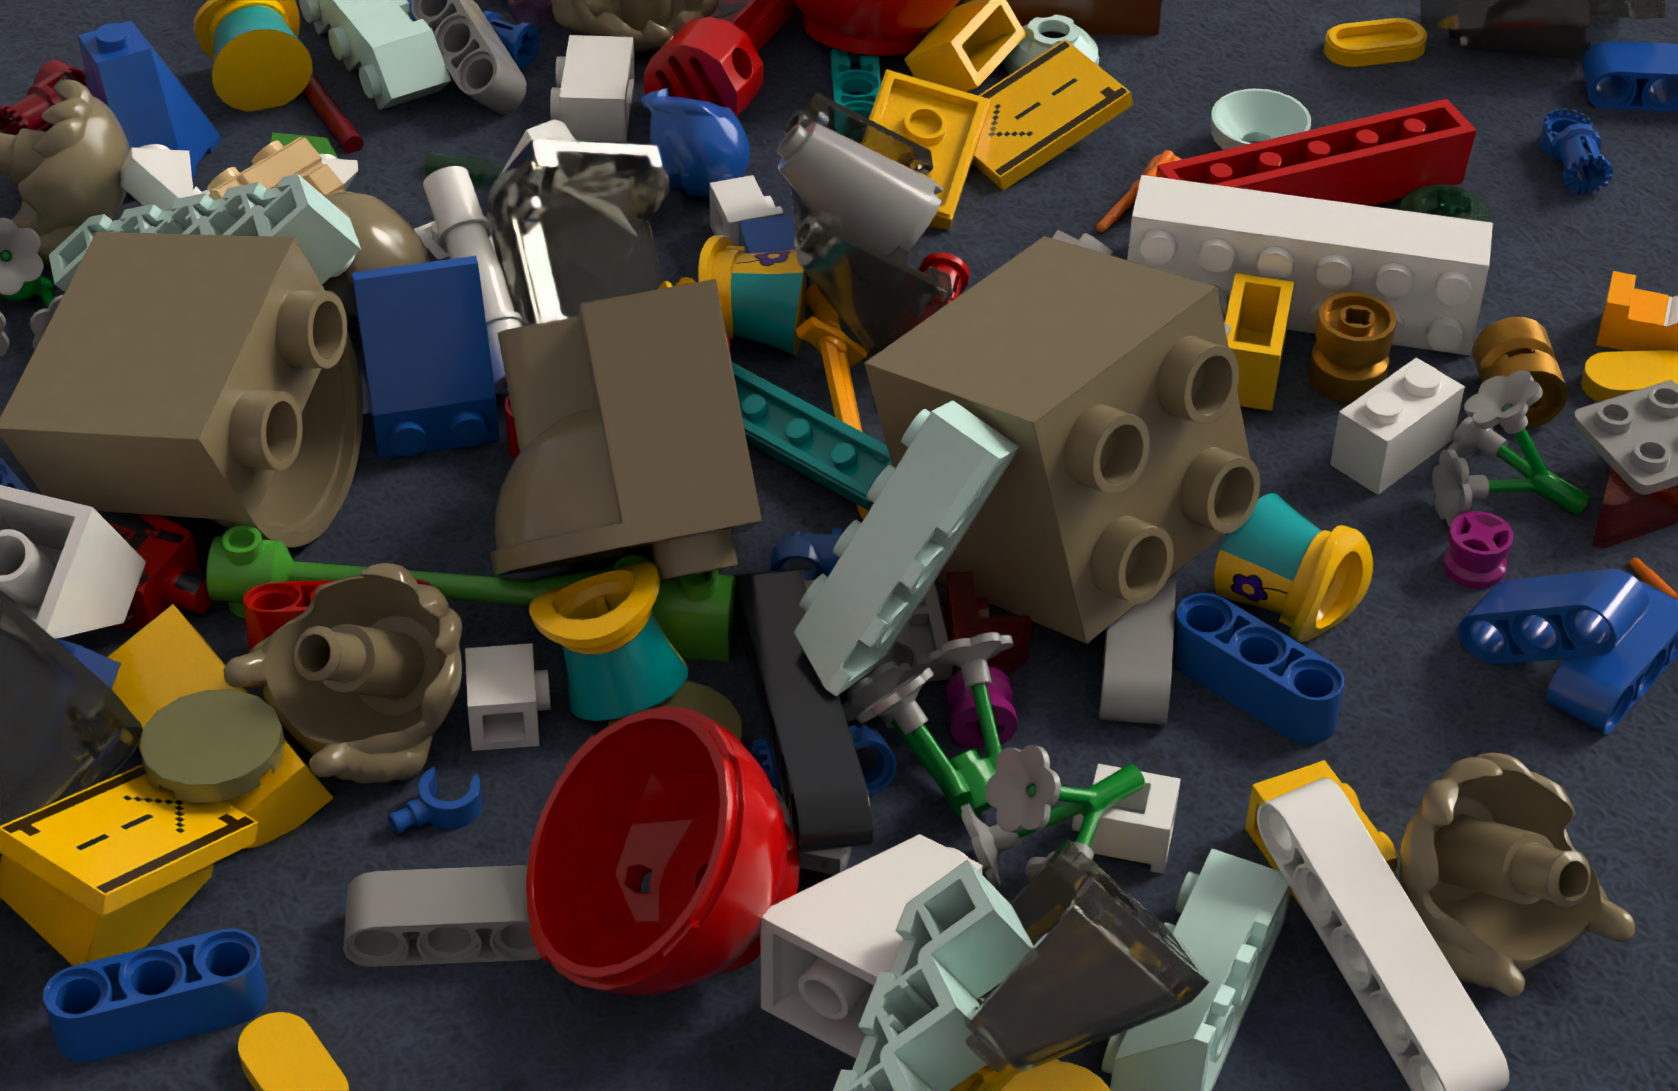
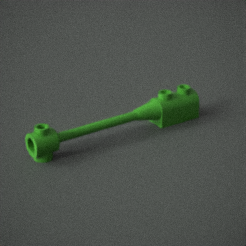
M238 525L227 530L223 536H216L212 542L207 563V590L211 600L227 602L228 609L234 615L245 618L243 596L246 591L254 586L269 582L340 580L351 576H360L361 571L367 567L297 562L292 559L284 541L262 539L261 533L257 528L250 525ZM627 555L618 559L614 566H603L600 570L538 577L537 580L408 571H410L415 579L429 582L439 589L445 598L449 600L530 606L537 596L554 588L628 565L650 561L640 555ZM718 570L660 580V589L652 606V613L665 636L682 658L729 661L736 621L735 576L718 575Z

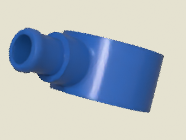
M435 767L430 768L420 778L418 784L419 797L405 803L404 808L389 813L388 822L395 834H401L411 827L417 829L427 823L436 828L446 830L459 829L471 824L479 817L483 807L481 781L478 774L475 773L470 782V789L466 795L454 801H442L435 798L437 792Z

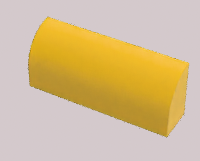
M174 604L107 657L121 663L108 699L140 740L143 728L154 714L180 697L205 690H237L248 693L244 687H232L225 682L223 669L226 665ZM285 738L282 763L275 772L272 773L271 767L267 773L259 777L260 786L243 796L225 801L259 822L255 843L245 848L262 846L298 828L333 799V796L315 774L311 772V769Z

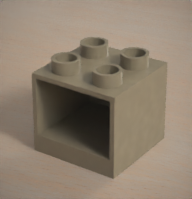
M1044 236L864 363L891 463L895 468L908 450V447L901 443V440L915 417L923 409L931 412L952 400L1020 447L935 581L1083 643H1089L1136 604H1143L1154 598L1163 588L1167 579L1221 535L1232 533L1243 526L1257 504L1260 492V475L1257 466L1250 460L1237 393L1239 366L1236 356L1228 346L1217 286Z

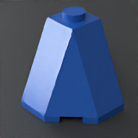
M132 21L108 23L100 26L97 30L78 35L87 88L92 96L104 102L114 113L126 135L130 149L150 144H159L168 147L170 150L189 151L193 180L198 173L197 164L205 153H212L220 142V134L200 105Z

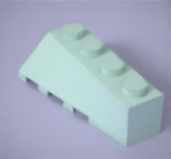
M953 400L931 412L923 409L911 422L901 440V443L907 446L908 450L896 468L888 465L877 477L867 494V499L874 503L862 523L854 520L846 528L833 549V553L840 558L828 577L821 574L816 578L799 604V607L805 610L806 613L795 629L794 634L824 688L835 696L883 663L1020 448Z
M1211 849L1200 875L1188 872L1182 884L1176 905V912L1180 913L1181 916L1176 925L1165 922L1156 941L1152 963L1157 965V968L1152 978L1141 974L1132 992L1127 1016L1133 1018L1127 1032L1116 1028L1109 1040L1102 1063V1071L1112 1074L1111 1091L1213 1090L1286 920L1291 888L1281 871Z

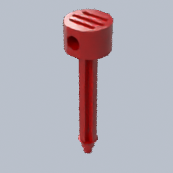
M748 0L729 21L713 17L692 19L681 27L651 57L644 71L645 94L668 88L669 97L708 101L721 107H729L738 118L755 100L763 85L764 64L757 52L799 7L794 0Z

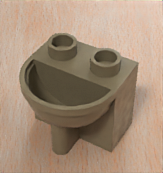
M96 232L0 417V437L44 496L90 506L96 511L208 518L228 529L238 525H250L260 531L262 539L284 541L286 547L303 546L318 538L329 527L342 507L351 487L359 457L363 424L362 386L357 357L347 331V318L344 306L334 292L324 290L295 237Z
M716 279L581 303L580 316L511 328L497 333L520 454L506 475L497 501L495 514L496 550L490 552L494 576L567 566L648 550L651 562L657 567L660 580L713 570L720 572L738 565L733 534L747 532L760 523L762 519Z

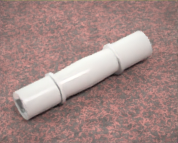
M461 166L441 168L427 176L423 182V187L438 228L437 237L439 243L447 247L450 259L469 256L477 257L495 392L498 394H509L497 333L524 326V321L520 313L514 312L503 270L487 235L490 231V224L488 219L483 216L467 169Z

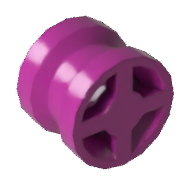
M1473 511L1457 516L1450 526L1448 536L1450 546L1445 550L1443 568L1446 575L1455 583L1473 589L1491 588L1500 583L1505 577L1507 569L1506 557L1511 552L1514 533L1510 525L1502 518L1487 512Z
M988 666L992 683L987 686L1002 746L1017 731L1016 711L1011 704L1012 686L1007 674L998 668ZM960 670L949 679L945 688L946 704L951 711L949 722L951 735L955 742L964 748H985L972 690L965 689Z

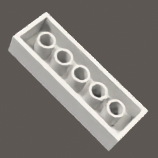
M1141 175L1132 214L1128 261L1217 286L1224 321L1226 319L1235 273L1293 281L1294 287L1287 330L1314 334L1320 306L1330 296L1343 292H1360L1373 295L1386 302L1395 312L1397 322L1392 345L1471 356L1489 270L1493 223Z

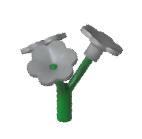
M1519 370L1507 377L1494 376L1481 384L1479 393L1473 395L1465 402L1464 410L1468 417L1457 427L1453 435L1454 441L1447 450L1441 452L1439 465L1434 467L1432 473V485L1436 493L1435 509L1441 520L1446 519L1449 527L1457 516L1471 509L1472 500L1486 499L1488 493L1536 491L1576 516L1586 507L1590 497L1589 494L1546 469L1525 428L1528 424L1526 417L1528 407L1537 402L1543 394L1540 384L1533 380L1530 372ZM1501 423L1506 433L1514 435L1526 460L1507 448L1508 441L1493 431L1495 425ZM1478 449L1493 461L1500 458L1526 478L1488 480L1485 475H1469L1466 459L1472 456Z
M1028 745L1022 750L1006 748L998 755L996 774L988 780L985 790L987 802L997 809L996 819L998 824L988 827L975 816L969 803L961 806V816L971 838L978 861L983 865L982 869L985 871L988 881L995 888L1001 885L998 873L1000 853L1021 845V837L1082 814L1084 819L1076 842L1069 843L1065 852L1054 851L1047 858L1032 857L1027 862L1025 873L1033 880L1031 890L1039 898L1050 902H1058L1063 908L1071 912L1086 913L1090 910L1091 906L1095 908L1108 907L1113 897L1112 890L1106 885L1107 874L1098 866L1091 864L1094 852L1090 845L1101 814L1143 789L1145 779L1137 766L1128 764L1087 789L1061 786L1058 774L1050 769L1049 755L1043 747ZM1057 801L1068 802L1053 809L1050 808Z

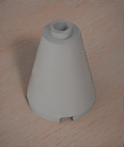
M816 122L811 123L805 129L799 124L794 126L783 138L776 151L782 156L778 165L779 171L855 268L867 279L875 280L894 267L885 260L892 252L900 248L907 254L931 223L942 201L935 194L943 192V187L934 180Z

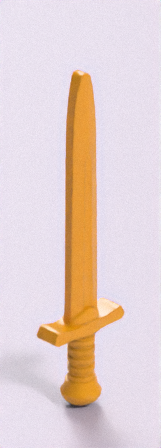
M819 281L809 286L805 292V302L813 311L814 317H810L797 327L795 331L800 339L810 342L822 355L835 418L863 432L850 368L864 359L867 351L841 331L836 308L837 300L839 299L837 287L830 282ZM857 505L859 514L864 520L869 511Z

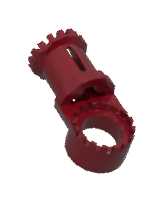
M61 60L46 62L36 74L33 86L28 89L26 97L12 106L5 104L0 107L1 133L18 135L20 129L23 128L46 131L53 127V124L51 125L44 121L41 117L46 109L60 103L63 98L62 95L58 96L57 91L52 88L60 79L63 80L65 76L66 80H75L87 86L85 73Z

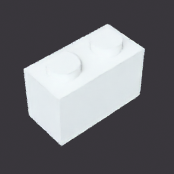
M569 35L566 56H557L556 87H552L550 97L551 120L556 119L564 122L575 140L627 141L635 82L633 37Z
M1413 359L1339 411L1330 465L1377 495L1453 440L1465 386L1420 359Z

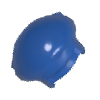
M668 88L650 92L641 98L644 109L651 113L650 140L654 171L656 173H663L671 191L684 190L689 198L706 197L710 200V183L745 177L750 161V145L740 121L729 107H721L708 101L669 97Z

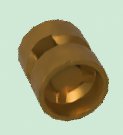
M1343 292L1333 295L1321 304L1315 329L1317 341L1312 350L1308 372L1310 384L1318 393L1330 400L1352 403L1386 379L1389 366V352L1393 343L1397 322L1394 310L1383 300L1360 292Z
M1508 317L1493 322L1480 332L1473 343L1472 356L1481 383L1494 376L1507 377L1516 371L1526 370L1530 372L1533 380L1540 384L1543 392L1541 398L1528 407L1526 413L1528 424L1526 427H1538L1555 418L1564 408L1568 392L1546 329L1533 319Z

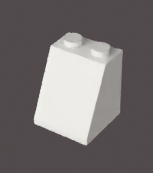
M0 485V628L46 640H53L124 623L146 561L93 507Z
M919 834L771 906L761 918V1009L857 1058L865 1038V1034L858 1028L879 971L890 972L903 940L895 930L906 903L967 859L981 874L983 865L969 859L963 852L955 848L945 847Z

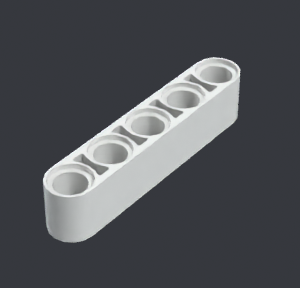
M1321 778L1261 804L1257 811V824L1268 851L1412 1091H1501L1505 1089L1509 1083V1069L1500 1046L1338 784L1331 779Z

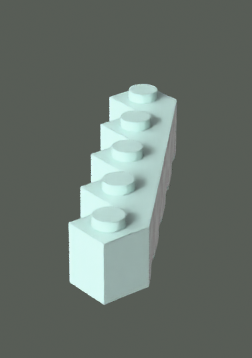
M299 0L305 20L308 23H314L319 35L328 32L330 46L335 57L338 60H344L349 72L359 69L363 90L369 98L375 99L379 110L437 93L451 81L432 29L423 19L412 21L409 18L410 7L407 0Z
M299 174L282 177L277 188L266 189L259 182L227 188L223 198L213 200L206 193L175 199L171 208L164 211L155 204L125 209L119 220L112 221L105 214L91 216L49 254L54 284L65 292L96 232L295 237L322 285L330 277L342 274L351 265L355 255L361 248L350 218Z
M968 859L906 903L895 930L903 938L891 971H879L858 1028L865 1034V1038L853 1069H841L833 1091H950L1003 1053L977 999L1038 957V954L1012 905Z

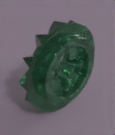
M1444 184L1422 186L1410 191L1403 198L1400 207L1402 211L1437 215V211H1440L1441 216L1490 222L1491 218L1488 206L1480 197L1463 188Z

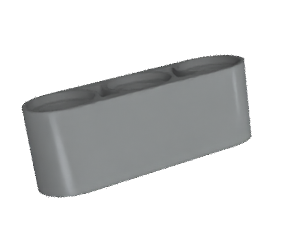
M412 0L411 9L415 19H423L432 29L445 66L457 86L465 94L492 112L507 114L515 110L524 99L527 83L524 75L478 4L473 0Z
M1176 574L1167 579L1163 588L1154 598L1143 604H1136L1105 629L1099 720L1166 726L1172 676Z
M528 866L390 870L363 873L355 877L347 888L343 951L349 960L363 967L538 960L541 957L528 930L531 927L527 912L526 892Z

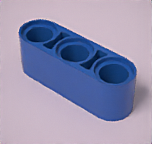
M1606 41L1591 46L1585 52L1582 58V70L1588 98L1596 108L1678 112V44Z
M1617 569L1506 580L1497 583L1461 620L1458 625V636L1468 653L1493 665L1602 656L1609 654L1647 613L1650 601L1646 589L1633 575Z
M1642 581L1640 582L1646 589L1650 601L1647 613L1609 654L1564 659L1554 674L1546 693L1545 700L1547 704L1604 735H1608L1678 657V600Z
M1198 593L1182 599L1177 606L1172 656L1174 666L1181 673L1298 743H1322L1332 737L1336 731L1344 690V676L1335 664L1222 597L1214 594Z
M234 928L217 930L74 965L56 973L49 979L43 990V1003L54 1044L62 1056L76 1062L95 1061L241 1024L256 1017L264 1009L268 1001V989L260 946L255 937L246 931Z

